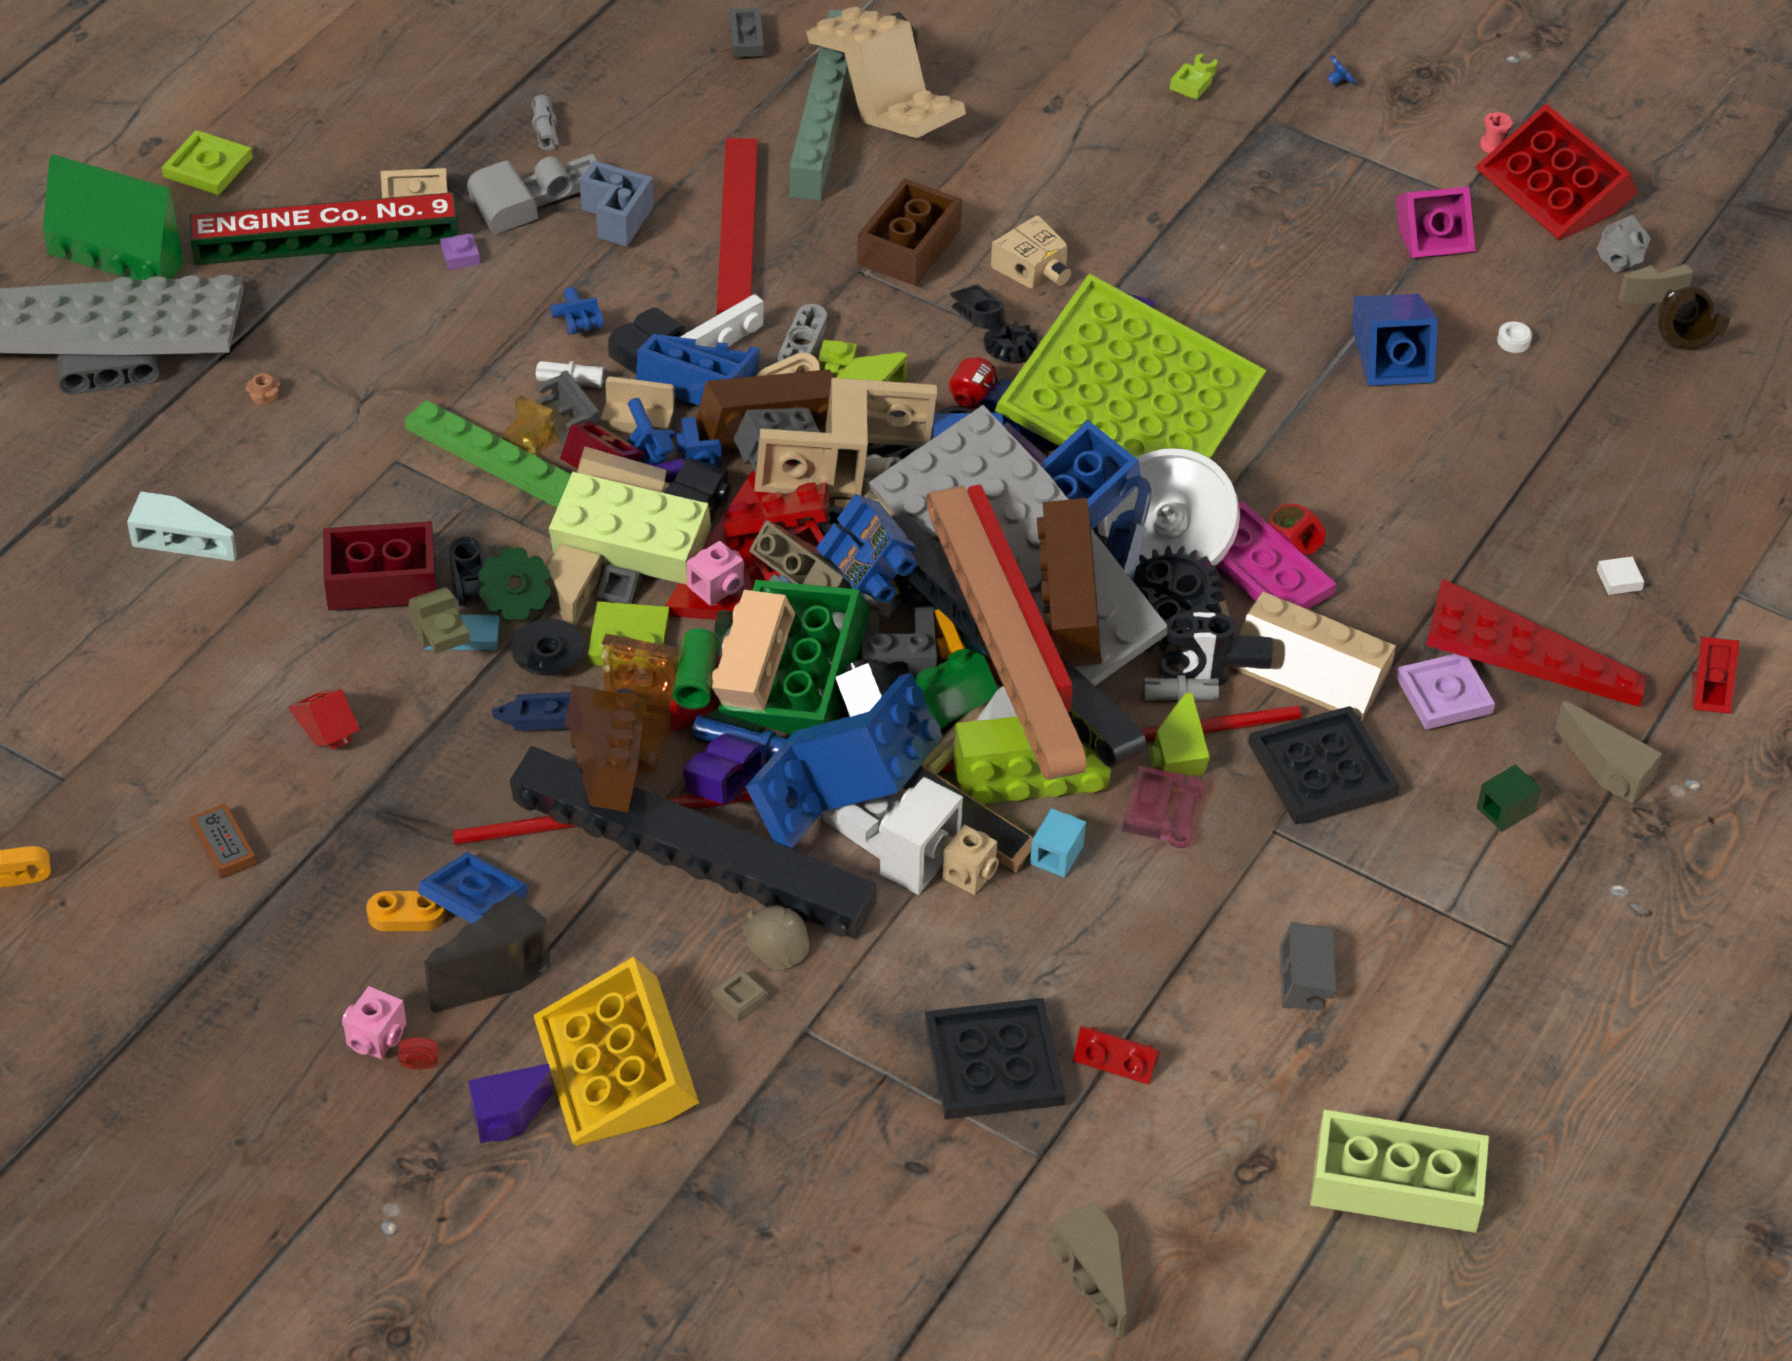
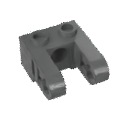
M809 408L747 410L734 436V441L745 464H751L756 474L760 429L820 431ZM796 459L787 460L790 462H797L798 465L801 463L799 460Z
M868 607L870 615L861 644V660L866 659L867 662L878 660L879 664H892L897 678L901 675L912 673L914 679H917V674L922 670L936 667L937 655L933 607H914L913 634L880 633L878 607Z

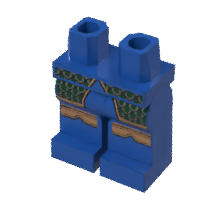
M855 494L837 518L841 525L834 523L816 549L823 557L830 559L841 570L843 576L850 582L853 589H859L861 593L870 595L875 600L890 603L897 593L892 580L897 574L902 576L911 574L918 564L912 554L916 549V545L907 539L905 533L880 502Z

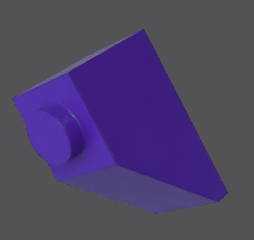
M549 1063L468 1080L470 1102L480 1143L504 1141L510 1137L522 1134L552 1095Z

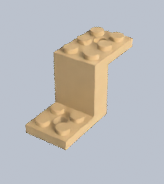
M850 7L843 10L842 15L834 19L821 20L817 23V27L806 31L810 44L845 53L862 123L918 138L966 114L964 102L950 99L949 96H939L926 91L910 21L897 19L893 15H881L877 11L868 12L860 10L859 7Z
M831 378L825 433L760 429L755 492H781L786 494L796 491L797 487L805 483L815 482L817 485L826 482L830 497L852 498L855 494L861 495L868 443L923 446L931 440L937 385ZM898 410L906 413L902 417L890 415L891 412ZM796 459L801 463L796 466H790L784 462Z

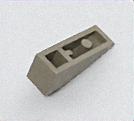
M1566 700L1563 701L1555 726L1557 732L1601 787L1633 804L1656 777L1662 753Z

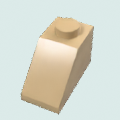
M560 544L554 556H549L545 563V566L550 570V577L547 582L551 590L550 597L565 622L576 626L600 584L602 578L601 555Z

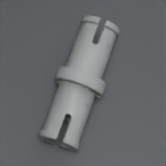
M538 95L534 97L535 101L532 100L531 102L534 113L532 125L538 135V146L542 150L551 151L559 144L556 133L558 121L552 111V100L550 97Z
M1177 675V678L1168 679L1144 677L1143 699L1144 701L1167 700L1177 701L1178 703L1185 693L1192 692L1194 701L1218 702L1219 681L1218 678L1187 679L1185 675Z

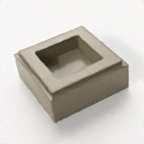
M741 968L712 989V999L739 1022L768 1001V992Z

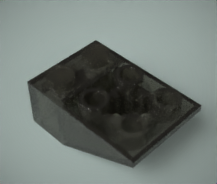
M513 892L501 902L494 903L487 913L473 924L463 927L458 935L446 945L435 949L424 961L430 1010L436 1013L522 990L550 967L546 918Z

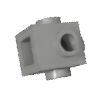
M1631 215L1606 226L1596 250L1599 252L1600 258L1609 265L1614 273H1617L1626 268L1633 269L1642 263L1651 238L1634 215Z

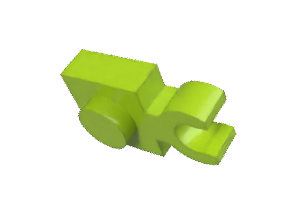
M1204 54L1196 55L1194 66L1185 63L1171 78L1170 89L1197 100L1211 85L1212 76L1217 72L1218 60L1214 59L1211 63L1204 64Z

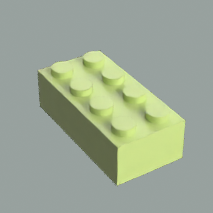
M572 472L549 526L553 553H556L560 544L601 555L602 565L608 564L625 568L644 575L686 585V561L703 550L711 530L708 503Z
M1323 1110L1317 1141L1310 1206L1476 1233L1484 1205L1489 1136Z

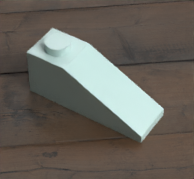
M140 492L127 520L133 547L236 561L237 551L233 531L175 496Z

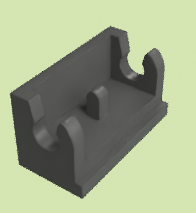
M567 370L561 372V375L546 380L537 386L540 393L552 389L549 395L542 396L534 401L535 409L563 445L565 444L571 424L592 421L600 426L598 409Z
M1291 922L1280 943L1282 1008L1290 1009L1291 1007L1307 1010L1323 1009V1001L1310 999V997L1333 998L1335 996L1336 975L1333 929Z

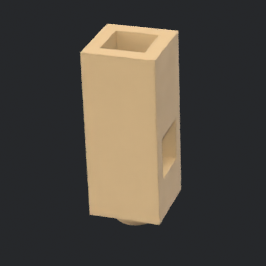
M584 447L577 473L661 493H665L670 483L665 482V469L589 447Z

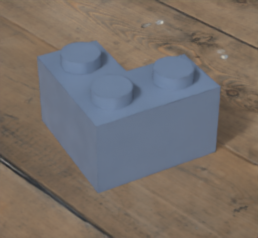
M593 161L580 179L581 210L596 214L597 238L628 246L654 208L653 177Z

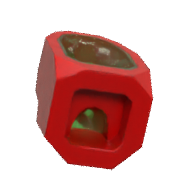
M1288 503L1279 506L1271 513L1269 517L1270 525L1302 554H1313L1325 543L1326 529L1319 518L1304 506Z

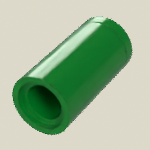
M694 628L688 630L683 636L672 696L674 701L684 708L700 709L705 707L710 701L712 690L711 677L716 668L720 645L718 636L710 630Z

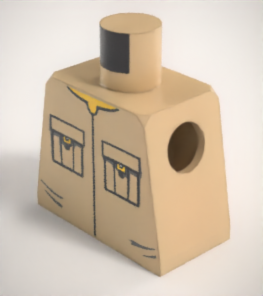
M1038 215L992 242L991 267L1029 288H1037L1048 280H1052L1057 285L1062 286L1071 276V270L1066 267L1068 249L1066 242Z

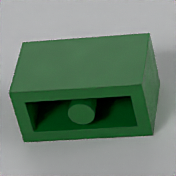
M960 649L951 653L946 662L937 667L924 669L917 674L915 681L922 689L925 702L933 718L937 720L940 729L989 701L998 690L984 655L970 649Z

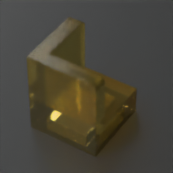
M520 395L515 400L517 419L502 433V438L536 455L555 435L553 409Z

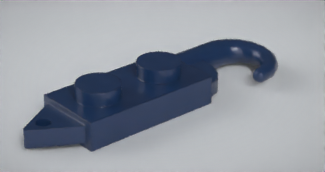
M1141 476L1131 477L1122 486L1119 493L1120 499H1124L1133 487H1138L1137 500L1134 510H1127L1121 513L1116 521H1112L1105 546L1132 581L1147 529L1144 525L1152 500L1151 485L1146 478Z
M618 689V690H617V693H619V692H631V693L636 694L634 691L629 690V689ZM571 692L518 694L516 700L493 709V717L512 725L514 731L566 729L565 720Z

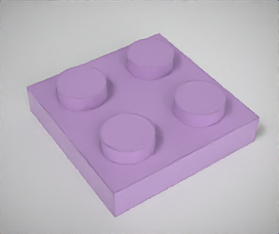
M1451 654L1397 667L1396 679L1425 730L1493 714L1495 703L1467 657Z

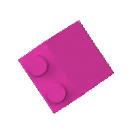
M1469 186L1407 192L1396 196L1398 226L1411 258L1475 252Z

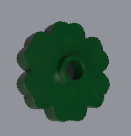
M509 547L503 548L499 558H487L483 568L479 571V581L484 585L479 591V598L485 603V607L489 612L501 611L505 621H514L515 619L524 621L528 618L530 610L541 611L544 608L545 602L550 597L551 590L545 584L550 577V570L544 565V561L540 556L528 558V553L523 547H516L514 549ZM510 578H518L521 580L522 585L519 589L513 590L508 586L507 582Z

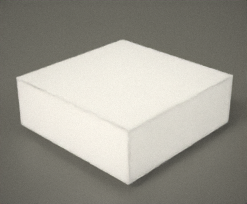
M1633 557L1598 562L1597 572L1608 595L1641 591L1643 589L1644 580Z

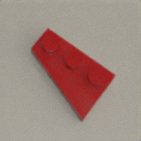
M809 482L797 487L796 491L782 495L781 492H774L766 495L759 502L752 504L740 502L732 505L724 512L722 525L726 536L731 537L760 532L766 520L773 523L781 522L785 524L786 528L798 526L800 520L808 517H814L815 523L827 521L830 501L827 484L824 482L816 485L815 482Z

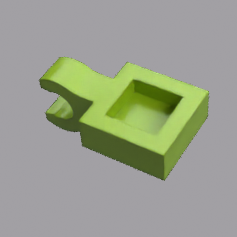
M823 340L818 359L820 370L830 369L835 377L841 368H845L856 358L857 344Z

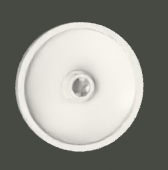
M1162 449L1138 457L1141 475L1147 479L1152 489V500L1144 525L1147 529L1140 555L1142 554L1148 560L1152 558V549H1156L1159 555H1164L1166 547L1170 546L1173 554H1176L1180 547L1184 546L1188 555L1193 550H1197L1200 558L1207 556L1211 565L1216 566L1231 548L1240 521L1237 494L1226 473L1208 457L1185 449ZM1138 487L1098 524L1099 536L1105 546L1112 521H1116L1121 513L1127 510H1134L1139 492Z

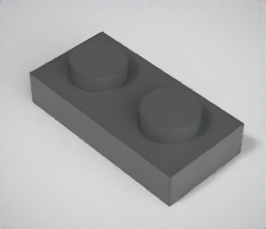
M760 8L729 9L733 57L749 58L764 56Z

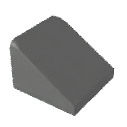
M605 564L596 599L611 603L633 604L644 577L640 572Z

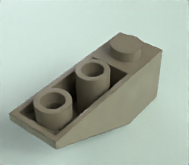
M769 520L765 521L749 549L751 553L791 583L853 589L850 582L843 576L841 570L830 559L823 557L815 546Z
M1093 1201L1052 1222L1049 1249L1055 1261L1059 1264L1063 1263L1071 1273L1072 1282L1078 1293L1082 1296L1086 1295L1094 1305V1311L1100 1324L1104 1328L1109 1327L1119 1340L1124 1337L1127 1313L1118 1231L1096 1201Z

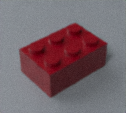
M432 521L323 528L324 587L328 610L409 605L410 598L437 590L436 554Z

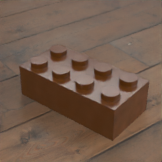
M1087 498L1043 502L1044 517H1037L1038 538L1040 539L1039 559L1043 579L1041 581L1045 608V613H1043L1044 623L1058 653L1072 666L1102 664L1093 543Z

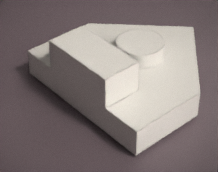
M891 794L823 811L822 821L880 859L878 857V851L881 846L880 823L888 812L893 813L902 798L896 794Z

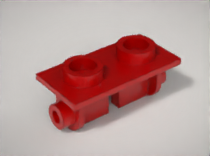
M1081 1025L1073 1061L1149 1085L1154 1066L1157 1065L1160 1057V1051L1155 1049L1153 1044H1149V1046L1098 1031L1095 1026L1088 1028Z

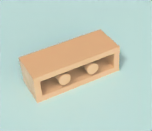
M750 590L743 591L740 603H737L733 610V625L730 634L723 640V655L719 667L714 669L711 677L712 689L722 705L764 711L795 616V612L786 595Z

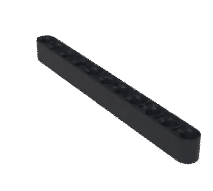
M904 511L891 515L905 533L907 539L916 545V549L912 554L918 564L911 574L904 577L991 658L942 545ZM1059 654L1073 684L1071 711L1068 712V715L1081 743L1109 768H1114L1145 751L1146 740L1137 724Z

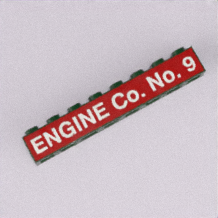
M454 192L190 214V241L195 265L440 244V239L458 235Z

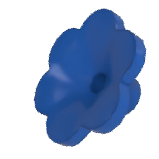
M1331 55L1330 59L1333 62L1334 71L1327 77L1334 86L1342 79L1356 85L1358 82L1337 58Z

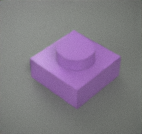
M472 233L440 239L441 251L448 270L480 264L479 252Z

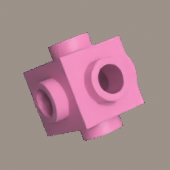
M721 541L707 549L701 550L696 556L686 561L687 586L710 606L724 597L734 594L740 587L744 586V561L737 551L729 549Z
M368 986L356 1004H351L344 1013L342 1025L344 1026L346 1044L359 1054H369L382 1060L389 1048L395 1047L399 1043L404 1027L407 1025L403 1000Z

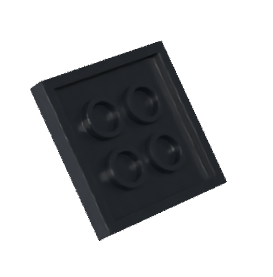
M1351 706L1264 729L1249 735V746L1295 825L1398 796L1400 785Z
M1043 998L925 1011V1025L944 1119L1065 1105L1066 1095Z

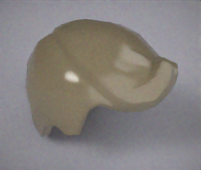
M768 906L759 911L750 910L747 917L749 921L742 925V933L747 939V946L750 952L768 967L777 971L786 970L802 962L809 953V937L805 922L796 912L782 906Z

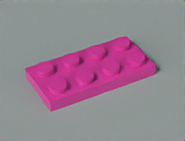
M1243 501L1239 503L1240 521L1235 540L1224 558L1216 565L1222 572L1255 601H1257L1262 592H1266L1309 609L1335 594L1337 584L1246 503Z

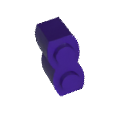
M728 733L719 735L708 744L706 751L696 754L685 764L683 777L685 779L686 792L721 804L732 802L741 793L744 786L766 764L765 745Z

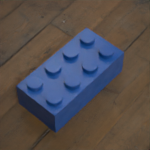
M1089 420L1040 464L1068 500L1087 498L1091 529L1099 524L1124 500L1119 498V493L1124 483L1131 477H1142L1139 460ZM1133 487L1127 493L1126 497L1129 496L1137 487Z

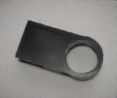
M979 284L950 293V296L958 301L952 304V308L974 326L984 329L993 328L1005 322L1004 303Z

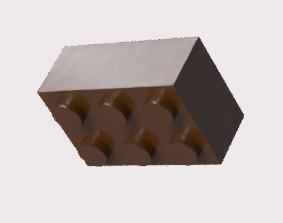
M904 178L859 232L857 264L916 286L960 231L962 199Z

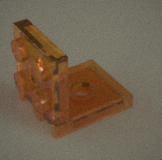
M606 633L601 644L604 691L617 693L618 689H629L634 691L639 697L647 698L637 769L655 773L672 730L670 702L678 667V648Z

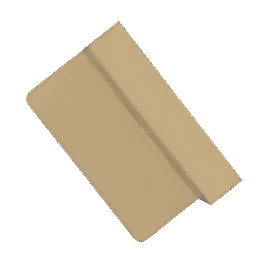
M447 169L381 171L382 198L448 193Z
M607 377L605 383L606 403L600 419L601 427L610 431L632 433L637 424L628 407V402L633 398H640L654 430H671L675 418V390L672 384Z

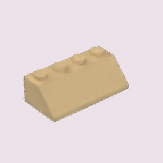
M1262 592L1247 614L1239 635L1272 637L1271 669L1230 668L1332 711L1351 706L1359 720L1362 721L1391 674L1396 645Z

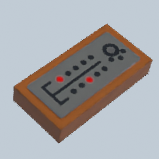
M226 803L190 817L191 826L220 879L257 864L252 849Z

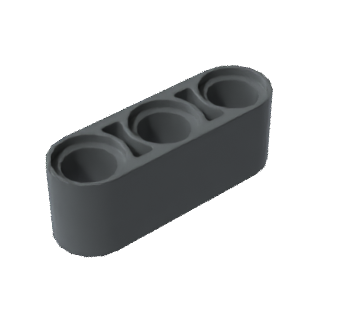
M59 354L56 360L59 387L61 391L69 395L154 383L159 377L157 354Z

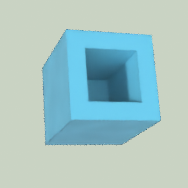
M1051 808L1032 839L1030 864L1065 878L1084 846L1086 822L1071 814H1065Z

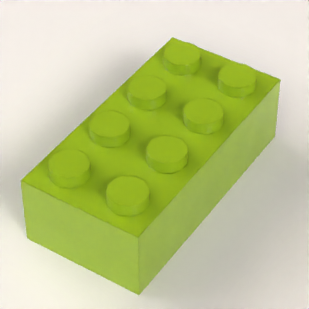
M1017 716L955 724L953 775L956 787L983 805L987 803L1021 801L1031 798L1057 797L1066 794L1093 793L1109 790L1111 768L1104 765L1082 744L1086 758V771L1084 773L1045 780Z

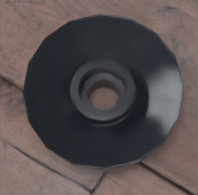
M549 618L535 620L524 625L514 635L511 651L514 661L520 668L532 674L548 676L561 674L573 668L582 658L584 642L582 634L575 626L563 620Z

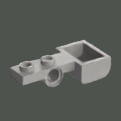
M593 154L562 164L556 157H546L538 162L534 175L523 179L520 178L511 162L505 160L480 169L471 175L467 183L469 197L492 234L496 235L537 220V207L580 192V179L591 163L597 160Z

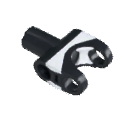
M1181 613L1170 617L1166 621V639L1170 643L1185 649L1169 652L1162 657L1160 671L1165 679L1177 678V675H1185L1187 679L1218 678V685L1221 686L1228 680L1230 667L1271 669L1272 637L1235 635V622L1225 614ZM1175 626H1185L1190 631L1179 634L1174 632L1172 628ZM1177 663L1184 666L1185 669L1183 671H1173L1167 665Z

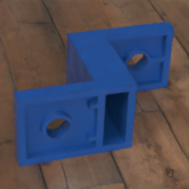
M912 673L901 675L869 712L794 731L746 785V788L774 843L792 849L823 811L899 793L943 738L940 733V726L937 720L933 718L925 702L924 693L917 685Z

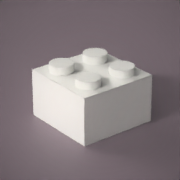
M925 777L920 780L914 789H907L900 805L893 813L888 812L879 826V833H881V846L878 851L880 875L919 895L943 866L941 849L945 841L951 835L955 837L961 829L963 797Z

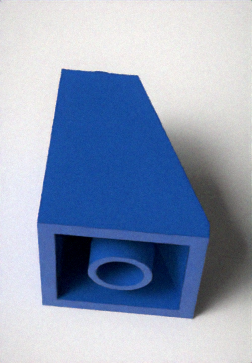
M1419 293L1353 296L1352 329L1368 386L1435 383L1438 318Z

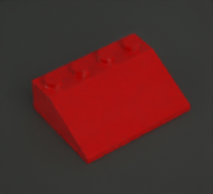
M1547 103L1475 166L1480 174L1558 241L1614 215L1638 193L1631 173Z

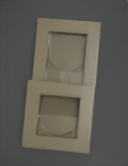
M1687 264L1660 273L1652 265L1626 273L1623 276L1618 299L1621 303L1629 304L1661 303L1669 289L1677 291L1688 286L1690 287L1694 272Z

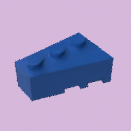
M653 334L637 351L636 380L672 384L675 390V398L700 406L706 381L756 376L759 368L760 348L749 346V352L728 349V343L717 342V347L715 348L696 345V339Z

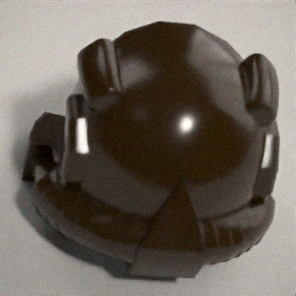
M1688 286L1677 291L1673 289L1668 290L1659 306L1658 327L1662 339L1674 348L1695 350L1709 346L1710 342L1718 335L1723 336L1729 325L1730 318L1721 313L1714 315L1715 304L1710 294L1703 289Z

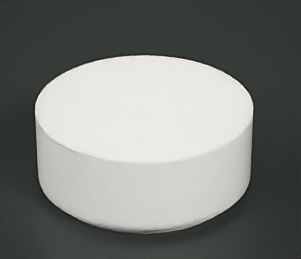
M1520 322L1504 323L1499 328L1498 345L1508 352H1524L1530 347L1532 331L1528 326Z

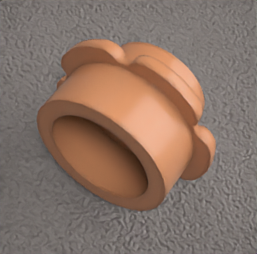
M260 373L247 382L246 391L250 392L253 402L260 405L270 404L278 397L280 382L276 377Z

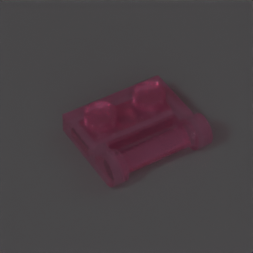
M1139 765L1124 816L1122 831L1166 840L1176 848L1187 847L1192 835L1189 828L1197 799L1202 796L1204 783L1196 777ZM1172 791L1179 792L1182 795L1175 823L1164 821Z

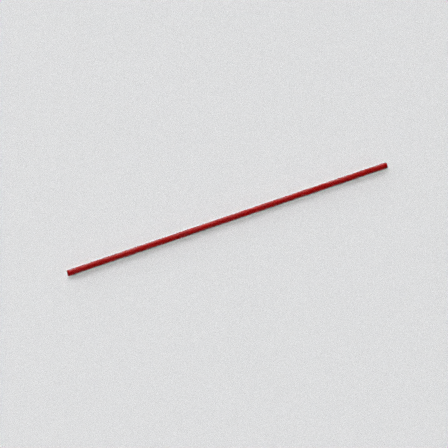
M1299 705L1200 719L1203 734L1300 720L1301 710ZM1161 725L1140 728L1146 742L1155 741L1157 730ZM954 758L939 773L953 771ZM746 787L743 788L737 798L728 804H721L694 794L666 798L692 810L753 801ZM550 816L452 831L454 845L577 826L569 822L568 824H560Z

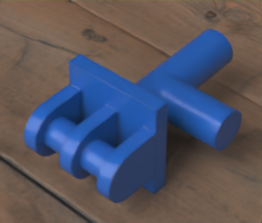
M568 287L564 291L567 302L550 305L552 318L565 316L568 335L604 328L603 317L598 308L597 298L581 300L574 287Z
M633 398L628 402V407L637 427L627 439V442L644 452L643 458L640 459L642 463L660 464L674 447L671 439L674 437L675 432L674 430H654L640 398Z

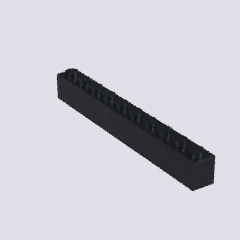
M532 745L509 780L513 801L526 810L532 811L535 809L545 813L560 824H568L569 822L574 826L582 828L590 836L595 838L604 837L616 842L627 851H638L651 856L659 864L665 866L671 864L683 869L696 879H708L718 883L728 892L734 894L742 893L755 898L758 903L765 907L782 906L796 912L804 922L811 921L824 926L834 935H846L857 940L876 905V883L637 787H633L628 813L590 806L582 781V768H578L577 763Z

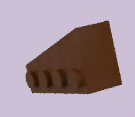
M827 369L706 381L696 417L699 441L720 440L721 457L739 452L734 436L747 410L809 408L817 427L826 426L831 378L835 377L831 370Z
M572 685L565 725L566 729L571 731L570 742L572 748H576L577 751L576 762L578 768H582L583 771L582 781L589 804L594 807L628 813L637 772L647 698L638 697L631 692L615 693Z

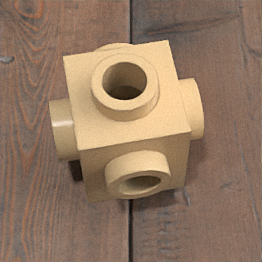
M963 825L955 837L951 835L947 838L941 849V856L943 857L942 879L976 895L984 883L997 870L999 859L996 858L997 841L990 838L984 832L976 831Z

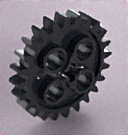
M1170 546L1166 547L1164 555H1159L1156 549H1152V558L1148 560L1142 554L1139 555L1140 564L1136 566L1133 582L1165 623L1170 617L1181 613H1222L1219 602L1225 600L1222 592L1224 585L1216 566L1211 565L1207 556L1200 558L1197 550H1193L1188 555L1184 546H1181L1176 554H1173ZM1175 626L1172 628L1174 632L1179 634L1190 631L1185 626ZM1163 637L1146 650L1151 652L1157 644L1161 652L1165 653L1168 644L1171 643L1166 637ZM1174 645L1176 650L1180 649V646Z

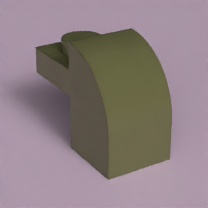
M447 587L409 599L410 622L424 648L432 646L435 654L470 642L469 631L455 607V597Z

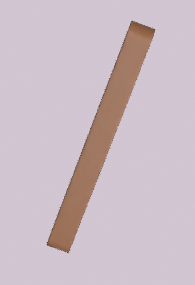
M965 486L928 492L926 499L931 522L1045 780L1084 773L1086 771V758L1082 743Z

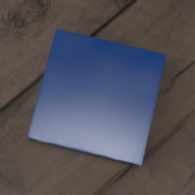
M469 852L464 853L420 881L418 894L479 928L524 899L528 891V885Z

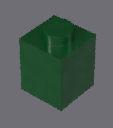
M1515 764L1482 784L1477 809L1503 832L1536 811L1541 787L1532 776L1527 775Z

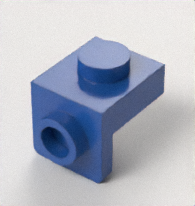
M695 417L681 418L682 433H676L677 453H684L685 462L692 458L721 468L720 440L699 441Z

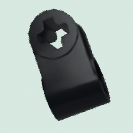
M468 536L459 537L451 542L449 557L457 604L462 606L465 604V601L479 599V591L484 585L479 581L478 574L484 566L485 559L479 541Z

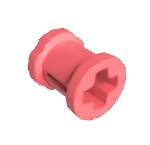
M1502 112L1489 113L1484 119L1486 131L1480 140V147L1489 154L1507 138L1508 131L1511 130L1513 125L1511 117Z

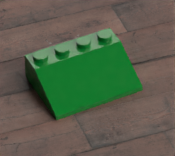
M51 155L49 158L43 233L49 255L133 280H147L155 276L172 279L184 263L171 188L58 155Z
M755 580L753 591L786 595L795 612V616L764 711L722 705L721 702L718 710L720 713L790 735L800 729L841 719L845 701L835 677L846 673L845 666L857 661L870 615V610L860 590Z

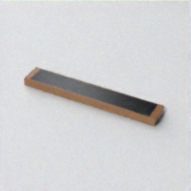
M922 764L899 793H896V795L902 798L907 789H914L920 780L925 777L963 797L961 828L963 825H966L976 831L984 832L990 838L996 840V858L999 859L1000 863L1016 873L1031 855L1033 839L1031 835Z

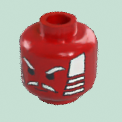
M982 357L967 358L959 364L949 380V391L958 405L979 408L982 405H986L998 386L999 379L996 369L990 361Z

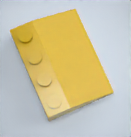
M635 957L628 959L533 1015L546 1059L550 1066L570 1138L574 1145L578 1146L665 1123L699 1103L658 978Z

